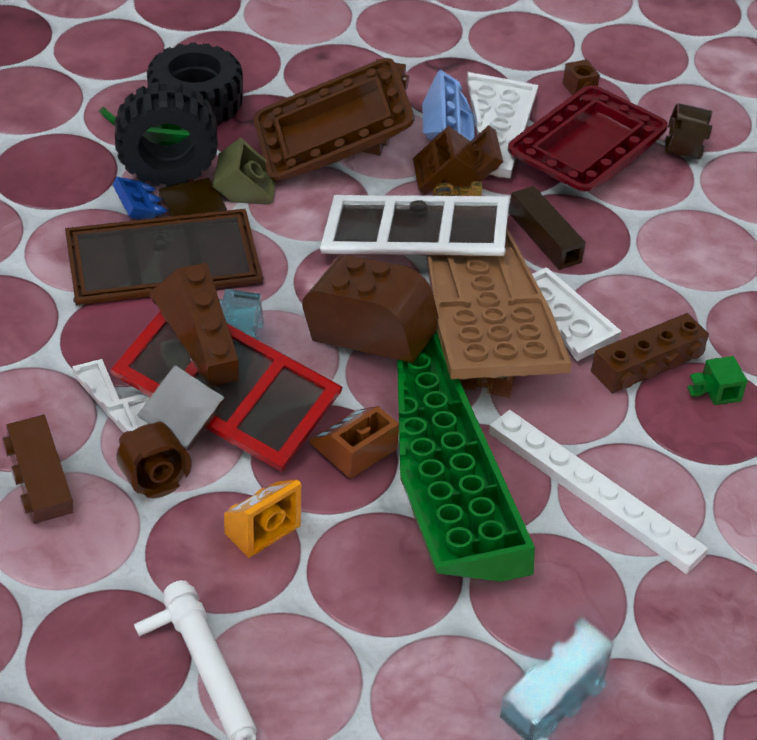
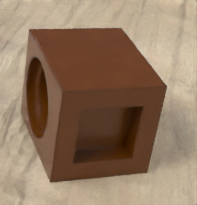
M587 59L569 62L565 64L562 83L570 94L574 95L585 86H598L600 74Z

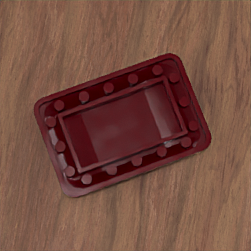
M590 85L580 89L508 143L507 151L515 158L568 186L587 192L599 187L638 158L666 132L668 123L662 117L601 87Z

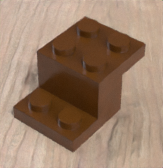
M448 125L413 157L418 190L427 195L432 189L437 188L444 179L456 188L459 187V190L465 194L479 186L483 179L491 172L496 171L503 163L496 130L488 125L475 138L469 141Z

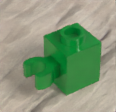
M734 356L706 360L703 373L697 372L690 375L694 385H688L687 389L692 397H698L707 392L713 405L742 401L748 380Z

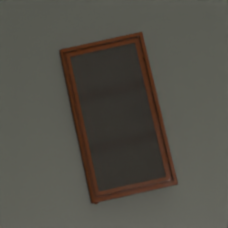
M246 208L65 228L74 290L73 301L76 306L150 297L149 293L176 269L206 262L216 289L263 284L264 277L261 273Z

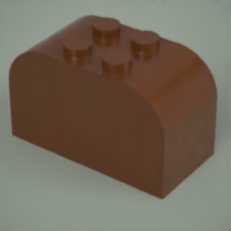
M349 255L339 256L309 290L302 301L311 338L315 342L413 363L437 331V319L439 317L433 291L429 283L417 271L403 265Z

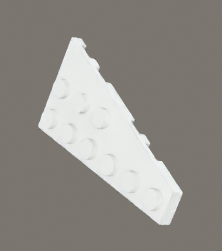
M467 72V85L477 135L488 125L495 129L503 158V163L499 168L489 175L510 179L517 158L507 151L508 143L526 130L536 99L538 85Z

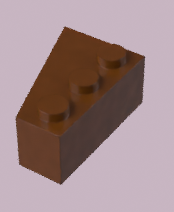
M45 414L6 424L7 437H3L2 441L6 455L11 457L13 463L11 470L15 484H20L23 494L20 495V500L24 513L31 514L34 524L73 513V500Z

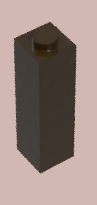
M535 186L511 192L508 213L557 269L561 270L582 263L586 242Z

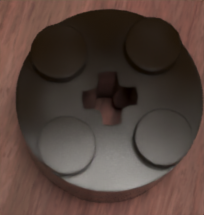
M680 103L675 105L668 124L670 128L669 136L666 135L664 151L701 160L704 152V139L709 140L712 131V125H709L712 111Z

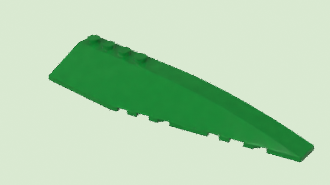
M436 331L413 363L397 360L400 480L434 569L439 574L500 582L534 575L535 546L459 379H450L438 332Z

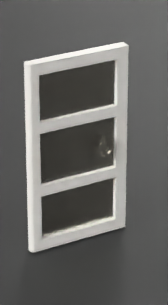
M334 195L320 251L321 254L504 256L506 253L509 196Z

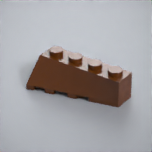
M207 262L176 269L149 293L150 298L154 304H157L163 318L176 333V338L189 353L191 361L208 387L238 381V356Z

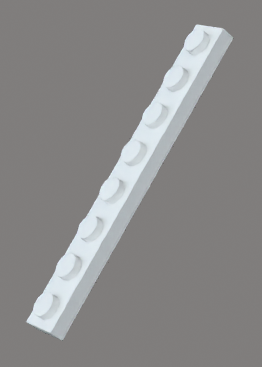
M508 410L490 424V435L685 574H688L706 557L708 548L511 410Z

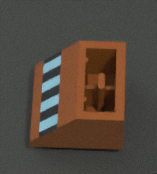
M379 406L358 409L310 438L309 443L347 477L352 479L397 450L399 423Z

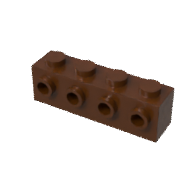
M685 313L595 350L591 372L611 393L627 389L633 384L645 379H651L661 372L674 369L682 363L701 357L706 350L709 333L688 313Z

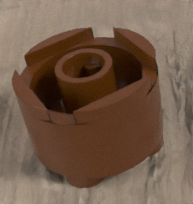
M158 421L140 426L133 431L123 433L119 438L120 446L116 455L117 464L134 491L138 494H144L146 498L152 499L164 497L180 487L178 482L184 475L186 478L188 477L192 466L191 457L175 433L164 422Z

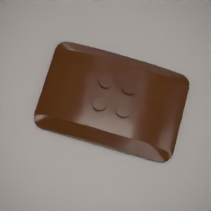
M390 58L379 59L258 110L254 115V124L262 155L266 159L265 167L269 177L274 181L298 176L362 152L406 130L415 120L394 60Z

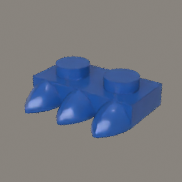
M116 176L113 187L129 217L135 220L153 219L168 211L157 204L161 201V198L151 194L155 190L153 186L141 181Z

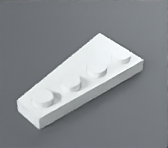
M546 267L532 274L553 313L564 344L576 361L595 353V350L620 340L622 331Z

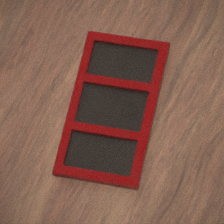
M160 310L111 368L112 375L151 397L176 365L226 399V402L206 429L283 472L336 398L341 394L343 387L228 323L227 326L239 360V380L217 386L207 385L191 361L189 353L183 345L181 346L176 338V333L170 324H167Z

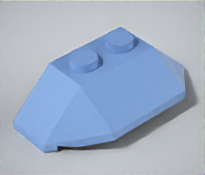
M442 70L437 72L422 103L423 134L432 141L449 125L471 141L475 138L474 118L469 103L460 91L462 89L460 82Z

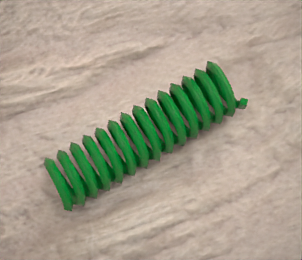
M105 107L100 108V114L115 125L116 117Z

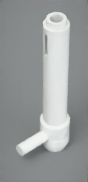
M183 580L170 584L164 590L165 597L163 603L166 609L134 624L139 637L172 622L176 631L181 632L229 740H256V726L206 621L207 613L202 603L199 602V596L195 587Z

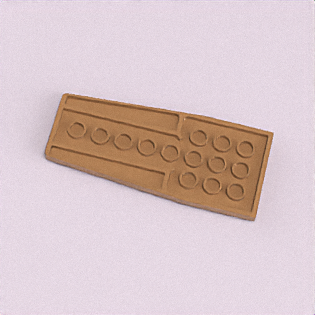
M496 219L453 221L449 243H493ZM442 221L424 223V242L438 243ZM508 228L505 244L506 253L504 256L426 255L430 287L433 291L439 317L437 319V332L450 379L464 380L483 377L556 375L571 372L572 363L553 313Z

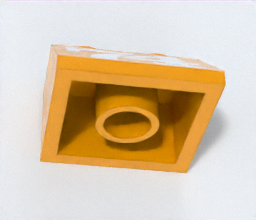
M298 480L276 481L270 486L258 490L253 496L240 504L231 506L228 511L224 512L225 535L250 558L300 527L302 483Z

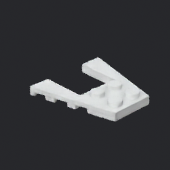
M178 340L160 344V353L169 372L175 365L184 371L191 362L190 355L185 347L181 346ZM102 359L73 366L74 377L123 433L133 431L140 426L148 424L140 419L137 414L150 397L142 393L119 399Z

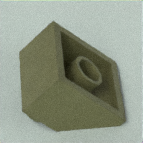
M241 137L218 155L213 187L220 195L225 196L231 202L269 205L273 202L276 181L272 180L267 173L265 167L266 159Z

